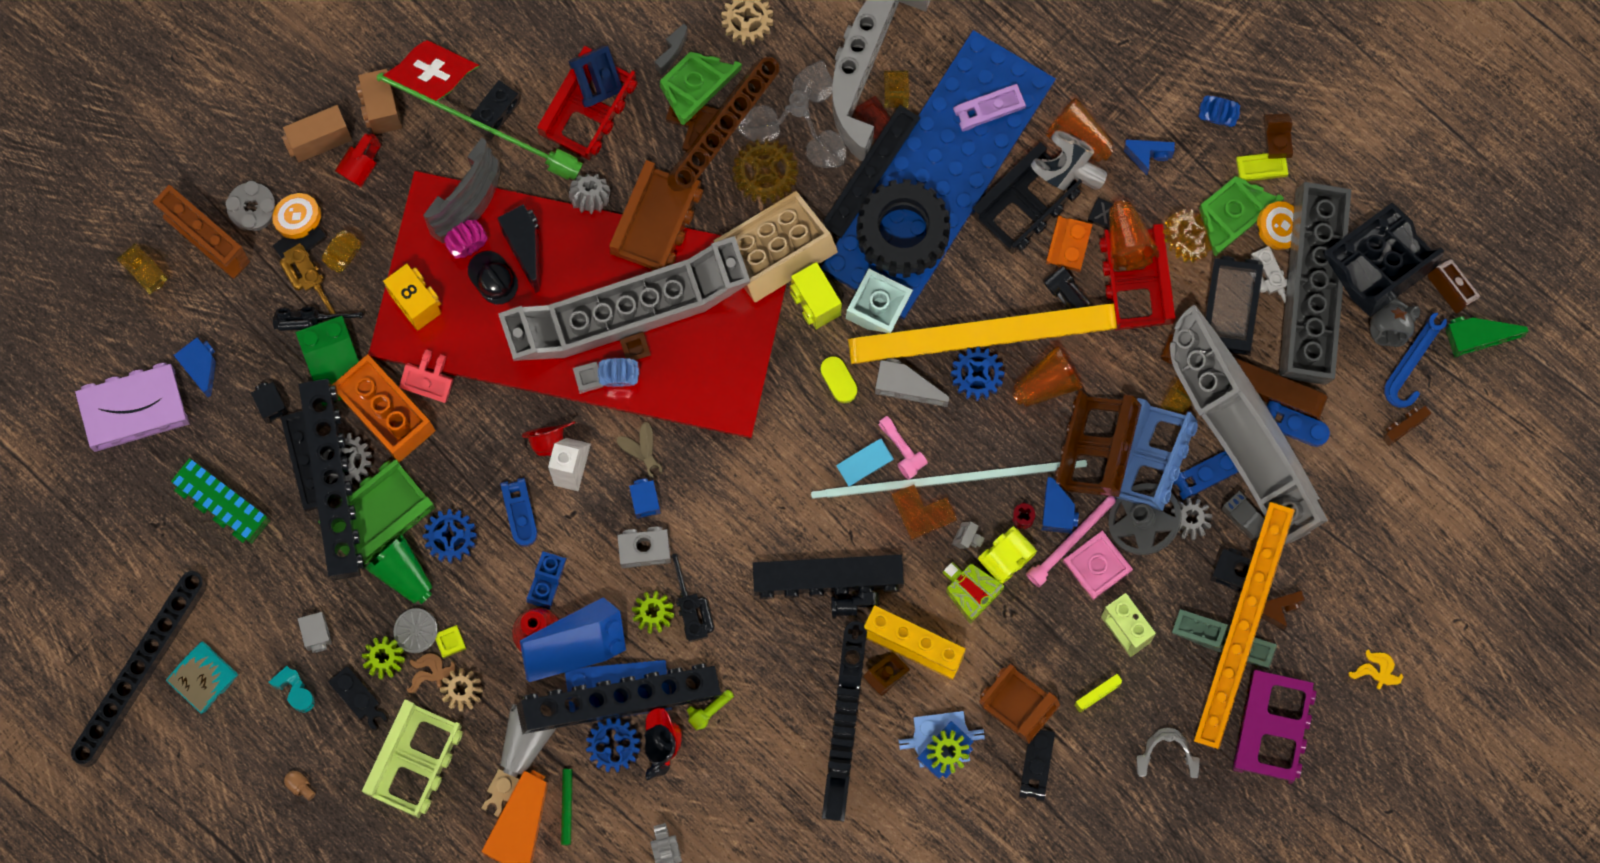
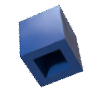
M648 479L634 481V485H630L629 488L636 519L661 514L654 481H648Z

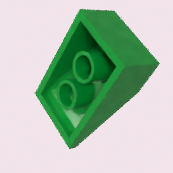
M343 316L295 332L313 381L328 379L332 385L359 362ZM338 396V400H334V402H337L342 399Z

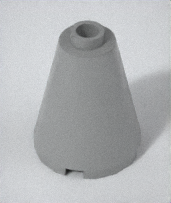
M512 704L500 764L504 767L503 772L517 777L518 774H523L529 768L557 729L522 735L517 704Z

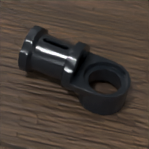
M859 593L846 599H836L835 596L831 597L832 619H836L837 616H853V618H857V608L874 607V605L880 606V593Z

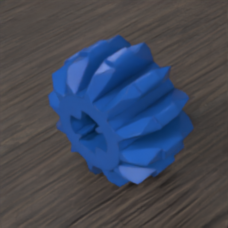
M1205 96L1199 107V118L1201 120L1226 127L1235 126L1240 116V105L1238 103L1220 97Z

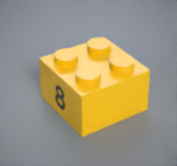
M406 264L383 282L389 295L418 331L441 314L438 307L441 303L430 286L427 289L425 288L426 283L423 281L424 278L416 268L411 269Z

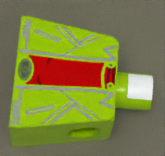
M952 562L943 571V574L952 582L948 586L946 593L970 624L1004 589L1002 583L973 564H970L962 571Z

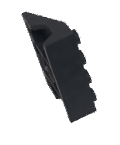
M1392 202L1326 250L1323 255L1352 301L1371 317L1433 271L1439 265L1444 250L1441 247L1430 248L1416 234L1413 221Z

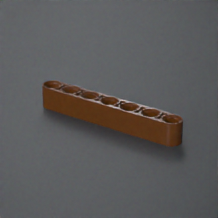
M765 57L753 64L670 172L667 182L672 190L680 192L691 187L778 75L779 63L776 59ZM762 64L767 66L769 70L768 75L762 71ZM748 83H752L754 85V93H752L749 90ZM734 101L740 103L741 111L735 108ZM720 119L726 121L727 129L722 128ZM706 137L712 139V148L707 145ZM693 155L699 159V166L694 165L692 162ZM679 173L685 177V184H681L678 181Z
M1174 334L1169 335L1160 357L1171 365L1173 364L1170 354V343L1173 341ZM1235 358L1264 402L1274 401L1316 420L1320 419L1328 399L1324 393Z

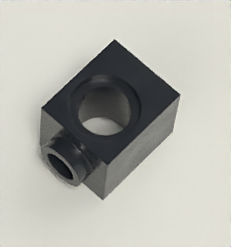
M268 382L262 383L255 387V391L251 392L266 424L288 414L287 408L273 382L270 384Z

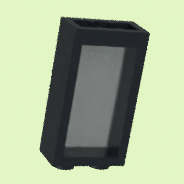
M1220 256V259L1214 258L1205 319L1230 353L1251 356L1264 265L1259 264L1257 260L1245 259L1244 262H1239L1230 256Z

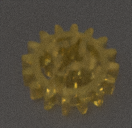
M1183 209L1171 215L1170 219L1165 222L1168 228L1163 230V233L1168 235V238L1164 241L1171 244L1169 251L1175 250V257L1183 256L1184 262L1191 260L1194 263L1206 257L1207 253L1212 250V247L1209 245L1207 229L1204 226V222L1201 221V214L1194 216L1193 210L1186 212Z

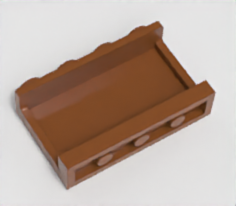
M646 160L609 245L610 254L652 270L674 264L676 246L682 245L685 237L684 227L686 224L690 225L694 216V211L692 210L694 203H699L703 194L701 181L696 180L691 187L683 191H674L667 182L669 173L655 169V163ZM678 177V181L681 184H685V179Z
M168 185L152 202L164 213L163 219L232 279H235L250 263L242 246L171 185Z

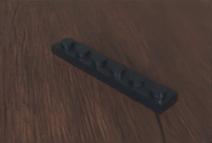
M899 105L822 222L830 233L839 239L843 237L859 213L861 204H864L867 195L873 192L919 122V116Z

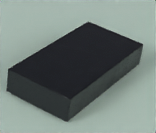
M317 226L315 229L312 228L305 237L297 239L284 237L275 243L273 248L282 259L285 257L284 252L298 244L303 245L306 252H309L327 239L320 227Z

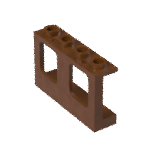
M1079 390L1077 399L1073 402L1072 420L1067 426L1068 435L1066 443L1061 450L1062 459L1060 467L1057 468L1055 474L1056 483L1064 491L1119 497L1142 406L1134 396L1124 395L1123 400L1088 397L1083 391ZM1091 410L1119 412L1113 437L1105 438L1084 435L1088 414ZM1079 456H1095L1108 459L1103 481L1100 484L1075 482L1072 480Z

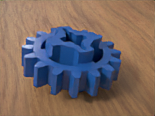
M977 347L975 353H972L968 348L966 351L967 356L960 353L958 355L960 362H953V367L957 370L951 371V376L957 378L953 380L952 384L953 386H960L958 389L959 394L964 391L966 392V399L974 395L975 400L979 401L980 396L983 395L988 400L989 392L994 395L997 394L995 386L1002 387L1003 382L998 378H1003L1005 372L999 371L1003 367V363H996L998 355L995 354L990 357L989 349L981 353L980 347ZM974 359H981V360H983V361H982V362H974L973 360H974ZM962 368H965L964 370L967 372L965 380L961 376ZM991 368L994 371L993 381L988 376V372ZM974 371L977 373L982 371V378L980 376L973 377ZM980 386L982 389H974L972 387Z
M448 509L447 515H443L441 511H438L439 518L435 519L431 516L432 525L424 526L429 532L423 534V539L429 540L424 546L426 549L433 548L430 555L435 557L438 554V560L441 563L447 558L449 564H452L453 558L456 557L461 562V555L470 556L468 548L476 547L472 539L478 538V535L471 532L476 527L474 523L468 524L470 521L468 515L462 519V512L459 510L455 515H453L451 509ZM455 521L463 525L466 531L458 529ZM440 524H445L440 530H436ZM451 528L454 537H452L449 545L447 538L444 536L449 535ZM435 542L442 543L445 546V551L440 550L435 545ZM460 543H464L460 549L456 550Z

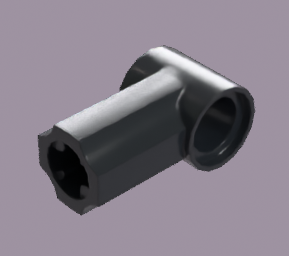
M1062 265L1042 280L1048 290L1055 297H1058L1067 309L1087 307L1090 304L1082 291L1074 284L1075 281Z

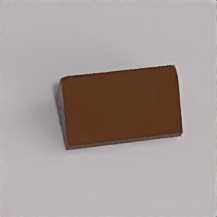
M1452 259L1437 266L1428 274L1429 280L1456 314L1481 297Z

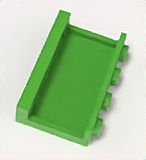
M397 460L384 463L379 468L380 472L373 478L369 476L364 479L359 485L360 488L352 496H349L350 505H354L357 519L353 520L354 529L359 531L360 544L356 545L358 554L362 553L364 566L384 551L398 537L405 534L436 509L434 504L425 496ZM342 499L340 500L341 503H340L337 507H335V508H338V507L341 506V504H342ZM336 523L334 532L340 533L344 531L346 523ZM342 546L340 550L347 556L350 548Z

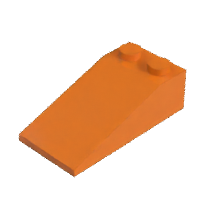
M368 354L332 384L336 386L337 395L399 463L436 431L430 420Z

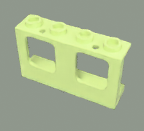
M404 700L362 792L417 818H420L422 813L426 814L431 804V800H429L432 790L437 791L441 783L442 777H439L443 767L447 768L451 762L453 755L450 754L453 745H458L462 738L463 731H460L462 728L460 723L449 721L416 706L408 700ZM421 722H427L450 733L439 759L414 750L410 746ZM401 767L429 778L418 805L411 804L389 793V788L398 769Z

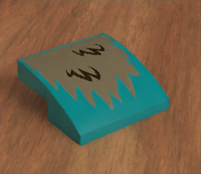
M202 641L183 659L166 681L202 714L208 710L220 694L228 689L239 674Z

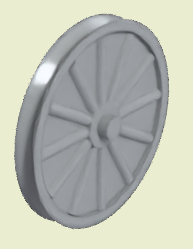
M413 608L403 612L398 617L393 633L394 639L398 642L397 645L402 647L403 650L409 653H420L427 650L434 643L438 629L435 618L429 612L420 608Z

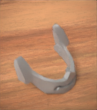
M1173 728L1159 729L1148 739L1145 753L1137 756V773L1139 777H1145L1151 759L1150 754L1155 745L1162 740L1167 742L1175 740L1185 750L1186 765H1189L1190 777L1198 778L1199 757L1191 755L1188 740L1178 730Z

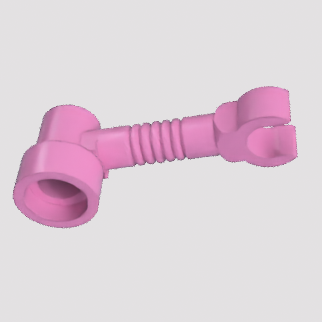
M886 416L879 421L878 425L896 444L905 457L897 465L903 476L909 480L917 475V471L927 465L928 462L921 452L913 453L907 443L901 438L891 419Z

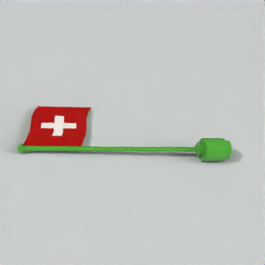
M428 40L420 43L413 48L399 65L384 75L383 73L377 75L378 82L382 80L545 158V164L548 165L547 170L566 180L570 178L575 181L583 163L569 153L557 148L556 152L550 151L548 155L437 102L452 92L467 74L479 68L480 65Z

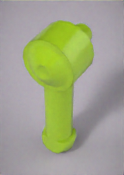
M726 690L704 710L695 709L690 706L686 710L689 714L688 722L696 731L704 729L708 725L710 717L734 698V694L730 690Z

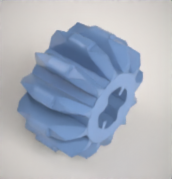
M614 358L600 361L598 368L599 383L607 387H623L637 384L639 377L638 362L630 358Z

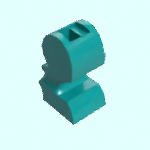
M286 666L268 682L272 687L283 690L287 685H292L287 701L295 710L306 713L314 707L315 698L307 689H304L305 684L296 670Z

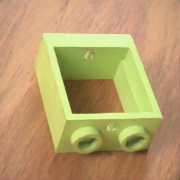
M1126 593L1106 606L1101 616L1130 657L1149 645L1156 634ZM1134 614L1138 615L1139 618L1137 620L1134 619Z

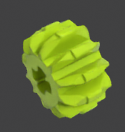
M654 591L653 598H650L648 592H645V601L640 598L636 599L637 604L641 607H632V612L638 614L633 617V621H641L638 626L640 630H643L648 625V634H652L653 627H656L658 633H661V624L665 627H670V622L665 618H674V613L669 612L673 608V604H665L668 599L666 595L658 600V591ZM654 607L655 611L659 609L657 617L652 618L651 614L649 617L647 616L650 613V608Z
M384 636L382 644H380L378 639L374 638L373 642L376 646L372 647L369 644L365 646L370 653L362 654V658L368 660L363 666L365 669L371 668L369 672L371 676L376 675L378 672L379 679L383 680L385 672H387L388 676L393 678L392 669L398 672L402 670L397 663L405 662L404 657L398 656L404 650L402 647L396 648L398 644L396 640L389 643L388 637ZM382 653H386L389 657L388 661L385 659V663H381L378 659L379 655L382 657Z
M941 731L942 741L937 736H932L931 739L937 745L928 744L927 749L934 750L935 753L928 754L926 757L927 759L936 757L937 760L931 766L935 768L941 763V773H945L947 765H949L950 772L955 773L953 763H956L959 768L964 767L959 758L969 759V755L961 753L962 750L969 749V745L960 747L959 743L964 740V737L960 736L956 741L953 740L955 731L950 732L949 739H947L945 731ZM943 746L947 748L952 746L954 748L952 753H955L953 758L949 756L944 758L941 755L944 752L941 748Z

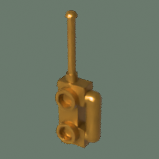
M298 244L284 252L285 257L280 260V266L293 288L297 291L304 288L306 292L314 288L329 313L336 314L321 289L320 284L323 283V276L317 273L318 268L313 266L303 245ZM293 264L297 266L302 275L300 279L292 267Z

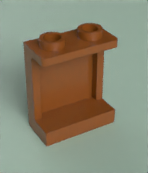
M1012 664L999 671L995 683L991 687L988 686L982 692L979 701L986 712L1028 744L1060 707L1057 697L1050 692L1047 694L1019 673Z

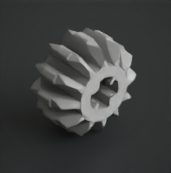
M588 173L585 177L578 175L576 180L570 184V201H572L573 208H580L581 213L585 210L589 211L590 214L594 210L601 212L603 207L609 203V186H607L606 179H599L598 174L594 177Z
M1187 498L1186 506L1183 502L1179 501L1182 513L1179 531H1183L1182 539H1185L1187 534H1190L1191 540H1195L1196 533L1204 537L1206 534L1204 529L1211 528V524L1207 521L1212 519V514H1204L1209 507L1204 505L1200 508V499H1197L1195 504L1192 505L1191 498ZM1172 509V511H1171V514H1172L1173 516H1175V510H1174V509ZM1188 514H1190V517L1192 515L1196 517L1195 524H1192V521L1190 523L1186 521Z

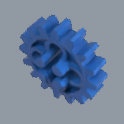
M619 718L615 724H612L610 719H607V725H603L599 721V729L591 728L590 730L592 735H594L593 738L586 739L589 744H592L591 747L586 748L587 753H593L589 758L590 761L594 762L597 760L596 767L598 769L602 768L603 765L606 766V773H609L611 768H615V771L620 773L621 766L628 770V762H636L633 754L640 753V749L635 747V745L641 743L640 739L633 738L637 734L636 729L629 731L630 723L627 722L622 726L621 719ZM610 729L616 731L614 739L617 744H621L625 739L630 741V745L626 748L621 745L616 746L617 754L620 756L618 762L611 761L613 753L610 748H605L603 752L596 750L599 744L610 745L611 742L607 736V731Z

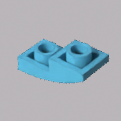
M879 439L836 466L848 486H852L893 461L894 458L883 440Z

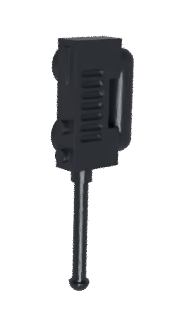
M311 306L303 307L300 311L280 308L274 314L273 328L279 331L303 330L319 324V321H324V319H334L339 316L361 319L364 314L360 311V313L324 315L323 313L319 314V310H315Z
M674 553L671 558H673L681 589V598H678L676 604L677 607L680 606L679 616L683 618L686 639L689 643L708 638L707 634L712 633L715 628L708 600L706 597L698 598L697 594L688 596L678 561V554ZM696 609H700L703 624L699 623Z

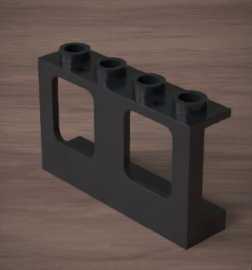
M1041 142L972 208L971 215L1012 254L1017 250L1023 251L1031 242L1029 238L1034 233L1039 235L1047 227L1048 224L1046 222L1051 217L1054 219L1058 217L1065 209L1063 205L1068 200L1073 202L1082 192L1080 190L1082 181L1080 179L1078 181L1073 180L1067 188L1068 191L1051 208H1047L1029 191L1028 186L1039 176L1031 167L1035 158L1053 160L1047 154V147ZM1012 203L1034 222L1016 242L994 222V219Z

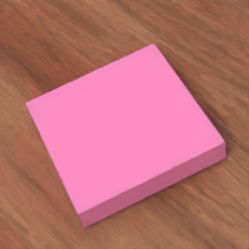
M1103 530L1063 560V563L1092 600H1095L1133 571L1132 567Z

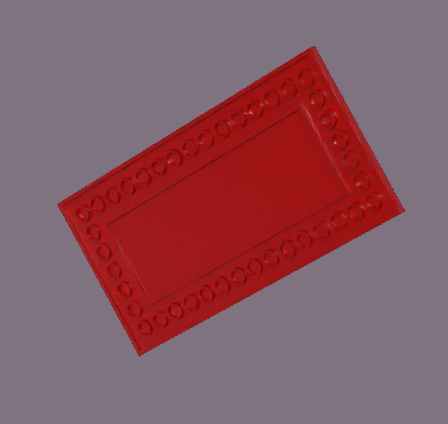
M414 171L388 277L406 264L411 269L416 268L424 278L425 288L427 289L430 286L438 296V300L441 303L438 306L441 314L417 331L385 287L368 353L371 358L402 365L409 363L420 367L425 350L432 351V357L427 370H435L436 361L441 354L446 356L445 365L442 373L752 439L787 284L757 302H754L746 290L742 288L703 313L643 332L651 355L635 360L638 362L639 368L637 384L623 387L603 386L602 388L580 393L573 368L597 362L599 368V362L602 360L626 359L620 340L566 358L514 361L498 313L519 306L550 305L654 271L610 254L609 245L622 214L603 210L601 212L594 210L592 214L587 210L581 213L580 208H573V205L570 203L496 188L491 202L477 220L486 232L487 241L483 247L472 253V255H468L465 258H455L449 252L446 243H441L431 236L423 215L437 196L445 200L453 193L461 180ZM523 204L527 211L530 209L533 211L540 228L537 230L540 291L535 293L505 239L497 219ZM684 228L685 237L681 246L677 245L674 251L676 254L674 264L695 256L711 246V243H714V240L722 235ZM483 251L495 252L505 260L518 280V290L509 302L504 304L488 302L472 283L468 275V265L476 254Z

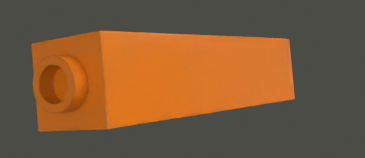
M534 770L531 773L523 772L481 851L484 855L499 863L533 862L548 789L547 782L543 781L545 776Z

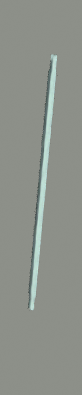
M1077 461L1075 468L1087 467V461ZM1061 462L813 491L811 492L812 499L1055 472L1060 467Z

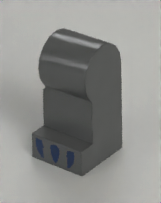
M1239 491L1222 507L1221 511L1250 539L1256 540L1260 535L1265 519L1256 512V509Z

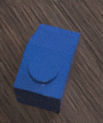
M197 337L174 356L208 398L212 394L216 361L212 354L215 351L207 341L202 343Z
M1048 477L1041 530L1071 534L1073 527L1078 526L1079 512H1074L1075 504L1056 481Z

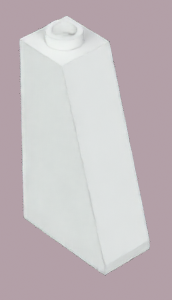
M565 438L554 444L548 466L554 486L579 491L591 446L590 443Z

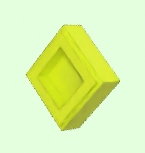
M457 625L437 633L435 640L443 659L466 650Z

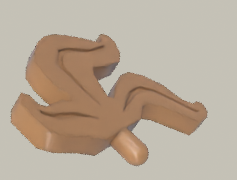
M432 653L423 655L417 661L410 660V664L414 668L420 669L428 666L433 673L417 672L412 679V686L407 691L408 693H416L420 685L426 680L431 682L437 681V687L441 688V680L443 678L448 679L451 676L450 672L456 671L455 664L451 662L450 667L443 669L441 658Z

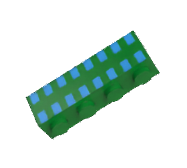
M190 458L171 480L172 484L176 487L173 490L183 499L190 497L194 500L193 506L203 514L207 511L214 516L212 520L224 529L226 525L233 530L231 535L241 543H244L246 540L253 544L270 522L267 516Z

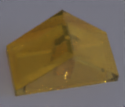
M884 71V108H898L899 105L908 108V71Z
M1180 379L1173 385L1160 409L1185 415L1193 403Z

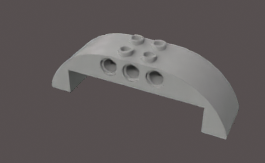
M867 0L855 18L853 26L848 25L845 31L844 47H839L835 56L832 110L836 129L842 141L860 161L864 160L871 148L874 139V126L852 118V115L897 6L901 2L926 12L931 0Z

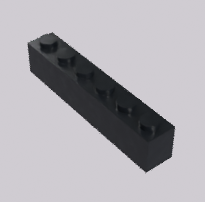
M902 554L752 562L754 596H759V599L762 600L774 599V595H784V598H797L799 594L809 593L810 597L824 596V592H834L836 596L848 595L849 591L865 593L884 589V593L899 592V588L904 587Z

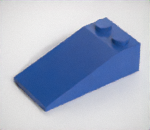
M604 597L520 640L528 682L604 662L626 650L620 610Z
M666 661L593 666L565 672L567 692L572 691V687L579 685L593 688L596 687V683L610 680L611 684L620 683V679L634 676L635 680L643 679L645 674L659 672V675L667 674ZM662 683V690L666 694H670L669 685ZM639 687V696L641 698L647 699V691L644 688ZM614 692V699L618 703H623V695L619 692ZM590 696V704L593 707H599L600 702L598 698ZM569 701L570 712H575V704ZM672 707L665 708V710H672ZM643 712V713L632 714V715H627V716L647 714V713H649V712Z

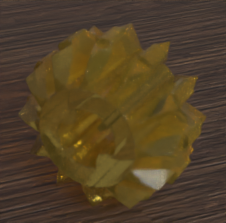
M346 230L340 231L324 251L322 260L331 270L340 273L355 258L361 247V242L351 232L349 233Z

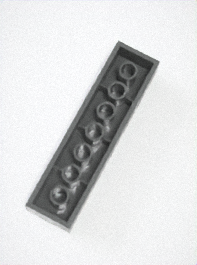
M1304 182L1296 189L1279 376L1322 385H1327L1335 379L1343 285L1323 254L1348 235L1352 189Z

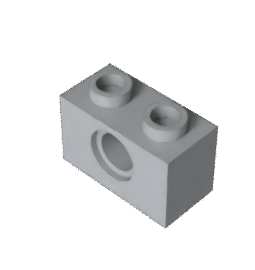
M650 527L647 529V532L639 533L636 529L623 531L621 535H617L622 569L671 563L667 529L662 530V527ZM640 542H649L651 544L650 549L647 552H640L637 549Z

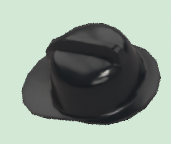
M483 251L476 254L470 260L468 265L470 280L488 302L504 304L516 295L518 280L499 254L492 251Z

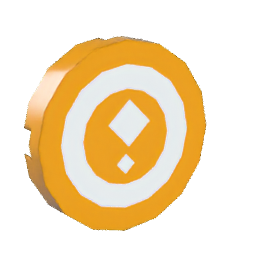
M303 193L291 194L283 198L275 206L272 214L273 224L277 231L285 238L290 239L305 237L312 228L315 229L321 219V209L315 199Z
M1277 201L1265 206L1259 213L1257 219V226L1259 225L1260 231L1258 232L1259 236L1267 246L1274 250H1285L1291 247L1293 205Z

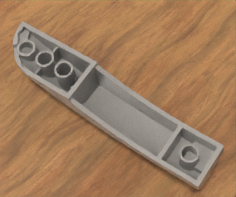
M1196 305L1191 306L1182 314L1174 327L1173 341L1170 343L1173 367L1199 416H1202L1231 458L1264 516H1266L1270 502L1295 510L1284 545L1294 542L1328 521L1317 501L1320 498L1290 444L1248 377Z

